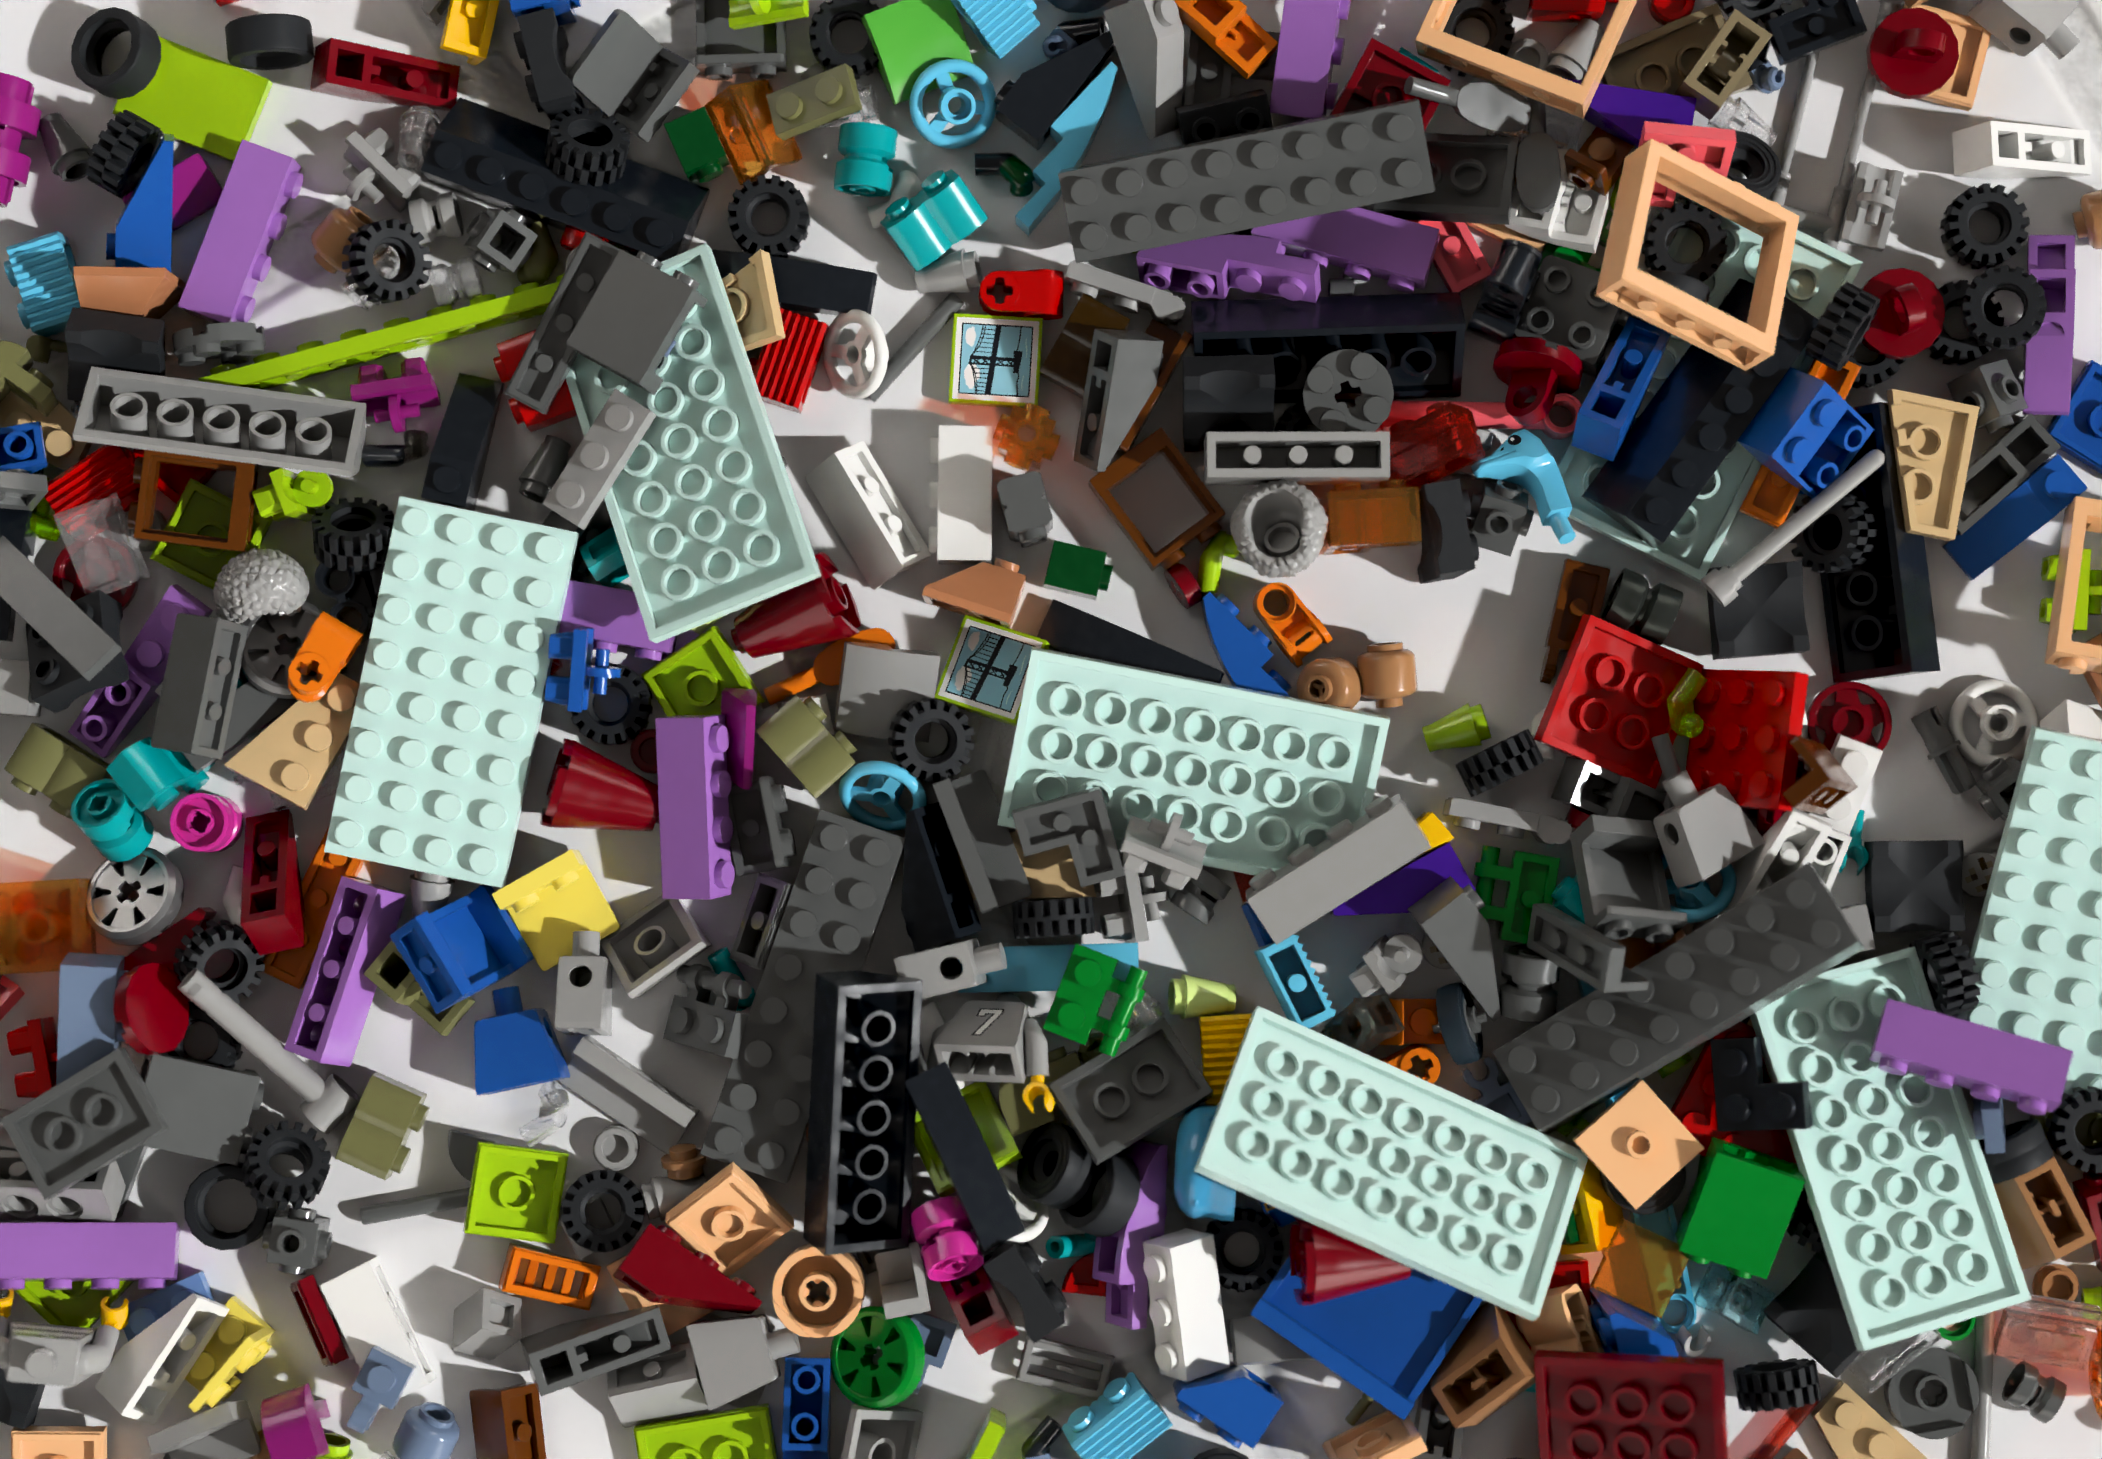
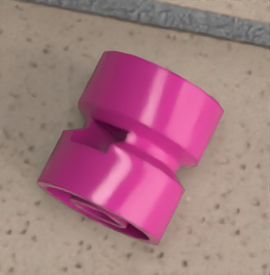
M190 794L176 804L170 817V828L175 840L185 849L195 852L213 853L227 850L234 846L241 837L244 827L243 815L238 805L231 799L216 794Z
M956 1196L931 1200L919 1206L911 1213L910 1221L916 1241L919 1245L923 1246L920 1254L926 1274L930 1280L938 1282L959 1279L976 1271L983 1264L984 1256L975 1233L971 1232L972 1227Z

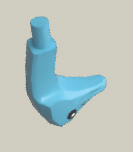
M1522 429L1512 433L1491 455L1478 460L1472 465L1471 470L1477 478L1504 480L1515 483L1522 489H1526L1536 502L1542 526H1551L1560 544H1567L1574 540L1576 534L1568 520L1572 511V505L1555 459L1540 438L1528 430Z

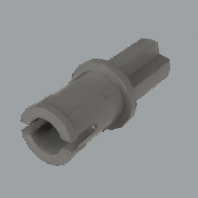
M1937 705L1911 718L1912 723L1921 735L1930 753L1927 758L1929 760L1934 758L1952 793L1957 795L1973 788L1976 780L1957 747L1961 742L1960 740L1955 741Z

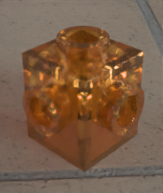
M1026 403L1024 409L1014 405L1010 416L1002 413L993 439L1000 441L998 454L1005 456L1004 463L1017 469L1028 471L1030 466L1040 470L1044 458L1052 461L1061 436L1054 433L1056 421L1049 419L1050 411L1040 406ZM1026 426L1035 430L1036 436L1032 441L1025 442L1019 438L1018 432L1022 427Z

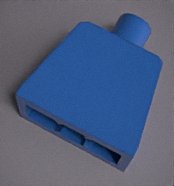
M519 986L493 990L492 995L496 1017L475 1021L476 1095H490L570 1078L568 1066L547 1011L540 1008L523 1011Z

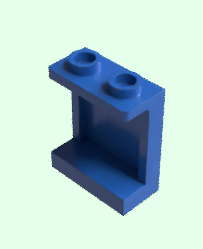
M482 884L468 895L434 912L428 913L426 911L414 917L389 935L436 1014L503 980L534 958L507 911L499 909L492 896V893L495 892L492 886Z

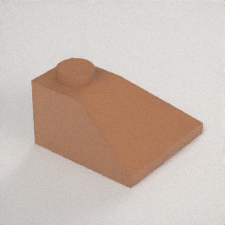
M74 266V280L80 308L161 319L180 301L186 286L183 280L166 268Z
M995 558L993 565L981 562L926 585L922 596L927 604L1010 629L1027 579L1026 575L1019 573L1021 566Z

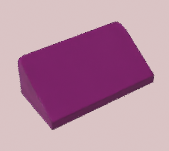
M199 153L190 156L173 167L172 232L217 206L223 188L208 162ZM130 192L122 198V201L125 205L129 200L132 192Z
M724 688L722 690L721 715H725V723L730 736L727 749V772L733 783L742 789L750 790L754 772L757 692H755V689Z

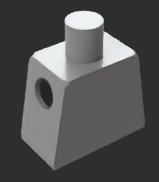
M1979 0L1967 13L1974 21L2018 56L2025 57L2040 44L2044 43L2060 60L2080 42L2063 23L2078 6V0Z
M1687 770L1662 782L1674 806L1654 818L1653 824L1677 888L1704 881L1765 843L1762 836L1725 786L1718 784L1697 791Z
M574 931L572 956H559L555 1029L566 1035L612 1036V965L606 957L600 956V932ZM591 972V981L586 986L579 987L581 975Z
M977 938L894 958L898 976L918 978L923 981L922 999L978 986L987 982L986 973L1007 969V959L1002 943L998 942L980 947ZM956 958L961 961L963 966L962 973L960 974L954 968V959Z
M765 1314L702 1320L686 1326L709 1411L776 1380L781 1376L777 1359L801 1351L798 1335L787 1327L770 1332Z

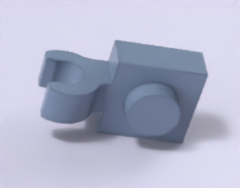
M924 1312L913 1314L911 1318L921 1334L925 1350L923 1373L917 1387L912 1392L917 1395L922 1386L928 1365L930 1364L942 1369L957 1327L955 1323Z
M378 1346L372 1347L351 1388L362 1394L363 1397L354 1409L346 1426L363 1434L365 1430L370 1428L381 1405L391 1410L394 1409L416 1366Z

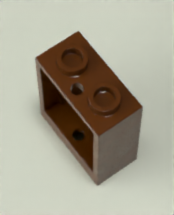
M1162 427L1109 465L1104 472L1098 473L1089 480V488L1152 571L1160 565L1166 571L1187 556L1183 548L1198 539L1202 545L1223 529L1219 521L1224 519L1225 511ZM1162 454L1207 515L1155 553L1110 492Z
M144 450V457H136L134 464L133 483L140 484L138 502L130 503L128 529H135L134 538L140 540L236 552L249 551L255 509L252 491L257 490L260 465ZM160 463L236 472L228 539L152 529Z

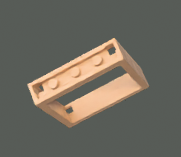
M1433 0L1417 34L1415 43L1418 55L1492 84L1509 88L1523 96L1584 119L1637 0L1618 1L1581 85L1443 32L1457 0Z
M1650 139L1624 159L1595 296L1747 371L1774 355L1800 216L1783 208L1779 203L1768 200L1745 188L1743 184L1716 173L1705 164L1695 162L1672 150L1668 145ZM1655 181L1763 237L1747 324L1637 269Z
M2079 496L2072 500L2064 512L2045 664L2069 669V674H2084L2086 671L2102 673V646L2071 641L2085 531L2102 533V500Z

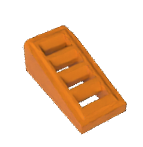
M510 1243L498 1287L504 1292L590 1311L601 1266ZM521 1258L529 1260L523 1283L516 1282ZM540 1262L547 1264L541 1288L534 1286ZM559 1266L565 1268L560 1291L555 1292L552 1291V1287ZM575 1271H580L584 1273L578 1296H570Z

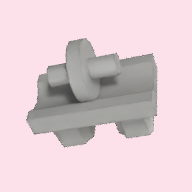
M377 127L363 136L355 130L345 138V142L349 146L343 158L349 165L343 170V174L351 181L346 190V195L352 201L360 200L366 196L374 204H377L384 197L401 213L408 207L411 193L423 180L422 167L413 158L408 156L395 167L384 158L394 151L395 144L381 127Z
M1863 161L1857 164L1838 241L1879 252L1885 250L1904 172L1880 168Z
M1173 812L1168 823L1153 817L1148 822L1131 815L1120 849L1123 851L1122 866L1124 869L1137 874L1144 873L1150 861L1164 867L1161 880L1165 885L1182 890L1190 878L1198 879L1202 870V862L1207 844L1194 840V833L1179 828L1183 817L1179 813Z
M1124 869L1125 876L1094 884L1097 898L1117 895L1120 908L1119 913L1100 915L1102 938L1125 939V943L1149 940L1146 918L1147 921L1160 919L1157 902L1170 900L1169 891L1156 893L1153 875L1140 877L1139 880V874Z
M1399 933L1390 939L1384 935L1375 941L1362 956L1364 961L1358 964L1357 970L1352 972L1349 978L1364 999L1381 987L1389 995L1398 989L1408 975L1421 964L1424 957L1422 944L1415 936L1408 933Z

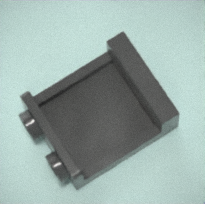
M696 0L697 55H695V67L700 71L699 75L706 74V79L724 81L732 79V74L750 73L751 78L765 80L776 78L777 73L787 72L786 21L734 30L729 27V0Z
M620 249L566 344L585 358L655 395L663 382V379L655 373L657 367L693 305L696 304L704 308L708 300L696 290L699 283L688 275L675 270L673 276H670L660 270L663 264L647 253L639 250L635 257Z
M1590 815L1570 834L1585 925L1612 940L1630 937L1646 939L1647 942L1653 944L1671 940L1674 934L1688 923L1686 913L1672 912L1661 857L1663 849L1653 824L1654 821Z
M167 1052L151 1056L145 1054L140 1076L169 1128L141 1146L237 1165L239 1155L246 1154L251 1143L252 1128L247 1127L252 1110L258 1111L262 1103L264 1084L260 1083L261 1077L254 1070L245 1069V1071L231 1069L168 1055Z

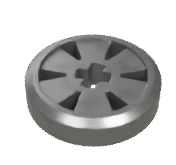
M305 601L301 611L297 612L294 616H279L277 613L274 615L268 613L258 616L254 620L247 619L243 623V625L249 626L241 670L254 687L276 698L295 699L288 689V668L294 658L291 659L287 654L279 656L276 653L280 649L279 641L285 638L290 644L297 641L300 644V647L296 648L297 654L310 628L323 612L322 610ZM312 670L308 675L301 674V683L305 685L310 680L316 681L317 673Z
M149 847L140 855L128 861L113 862L106 859L95 870L88 882L84 896L86 917L90 925L98 933L113 943L131 946L148 942L164 932L176 918L184 897L183 878L177 866L161 852ZM136 889L139 897L136 901L131 902L132 900L129 898V895Z

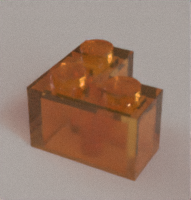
M1406 480L1380 481L1379 489L1361 490L1360 482L1334 484V489L1329 490L1319 501L1325 509V515L1328 517L1329 522L1322 547V555L1367 553L1371 548L1417 546L1422 541L1419 487H1407Z

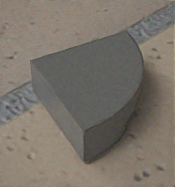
M453 1129L449 1130L448 1151L451 1161L457 1171L471 1182L477 1141L495 1143V1141Z

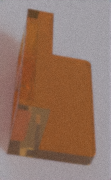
M766 79L729 85L704 105L740 186L748 179L750 182L756 181L757 176L766 174L774 167L795 164L803 158L794 137L783 141L775 134L766 96L772 93L773 89Z

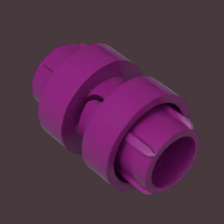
M1 72L0 207H7L8 202L11 201L13 187H26L32 159L19 153L21 140L36 139L42 111L31 105L34 87L31 82Z

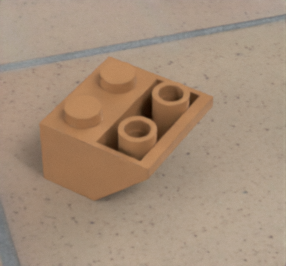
M2052 1157L2043 1165L2026 1174L1993 1184L2021 1270L2055 1261L2097 1239L2055 1157Z
M1486 1302L1474 1312L1430 1378V1388L1455 1428L1477 1426L1535 1383L1534 1355L1506 1311L1501 1307Z

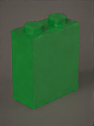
M1712 1137L1675 1233L1679 1251L1683 1252V1255L1689 1260L1699 1264H1708L1711 1261L1726 1266V1269L1736 1276L1750 1279L1754 1275L1767 1280L1805 1183L1804 1176L1799 1171L1798 1165Z

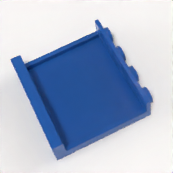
M1289 1255L1250 1314L1402 1420H1405L1413 1408L1414 1402L1483 1299L1420 1271L1411 1269V1275L1408 1279L1313 1305H1298L1293 1289H1302L1301 1280L1298 1276H1291Z

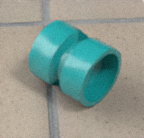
M866 122L841 124L838 152L844 156V159L836 162L834 189L842 193L863 197L890 196L894 170L887 165V161L895 158L897 130L888 126Z
M101 779L90 783L76 795L72 802L70 814L74 823L90 838L91 843L102 856L109 861L123 862L133 859L148 847L153 838L154 827L150 818L144 811L140 812L115 780Z

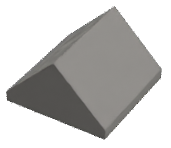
M662 895L623 922L618 931L600 940L605 954L631 999L642 996L677 971L678 968L687 964L712 946V943L680 899H662Z
M853 1403L841 1459H915L923 1412L900 1406L867 1408Z

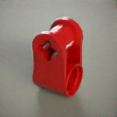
M1051 269L993 271L986 275L981 282L978 296L979 304L988 315L1043 318V320L1062 319L1064 311V273ZM995 285H1002L1003 292L1011 294L1005 296L1004 302L1001 304L995 303L993 295H987V293L993 292Z

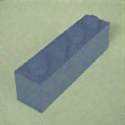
M68 952L61 962L56 1086L118 1048H121V1043L125 1042L121 1034L126 1032L123 1029L122 1022L116 1023L113 1012L114 992L119 978L128 971L124 970V956Z

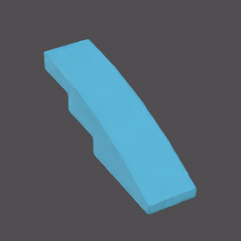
M1112 61L1050 126V136L1058 144L1033 170L1034 182L1041 189L1015 215L1016 225L1028 236L1062 196L1058 173L1062 169L1081 166L1102 124L1117 80L1118 67Z
M1138 943L1081 944L1119 959L1113 977L1125 981L1131 965L1139 968ZM1075 944L1003 946L1007 959V969L986 973V983L958 990V993L1057 991ZM957 959L958 973L960 974L962 973L963 966L961 961Z

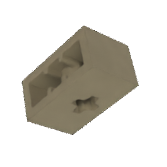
M1735 9L1674 95L1697 98L1695 110L1711 120L1772 37V34Z

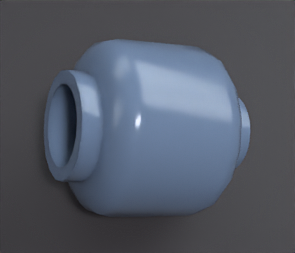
M425 1402L406 1411L392 1446L399 1459H449L458 1441L460 1429L455 1421L454 1414L447 1407L434 1402Z

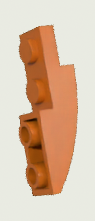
M1174 0L1179 9L1182 25L1185 23L1246 80L1278 49V42L1246 14L1247 6L1240 0Z

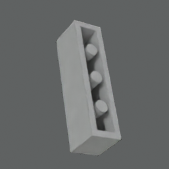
M1390 431L1207 432L1204 439V485H1259L1261 482L1267 484L1272 480L1296 481L1298 485L1385 484L1390 478Z
M1399 793L1391 799L1388 795L1375 799L1365 807L1364 810L1367 814L1353 823L1349 819L1339 822L1326 832L1328 837L1326 840L1313 848L1310 843L1301 846L1287 857L1288 864L1275 872L1272 868L1265 869L1249 881L1251 887L1245 890L1246 900L1276 945L1432 848L1427 836Z

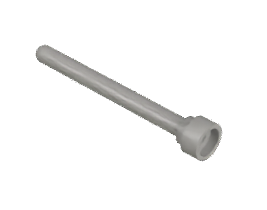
M1872 450L1730 568L1727 566L1720 570L1714 568L1701 579L1704 587L1721 606H1727L1739 596L1737 591L1743 586L1741 581L1882 466L1885 461L1883 452Z

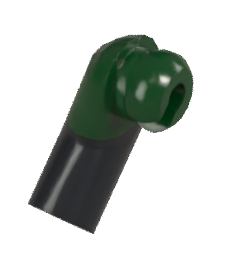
M1009 152L975 153V176L1001 175L1010 183V193L1016 197H1025L1032 193V182L1035 180L1033 170L1015 154Z

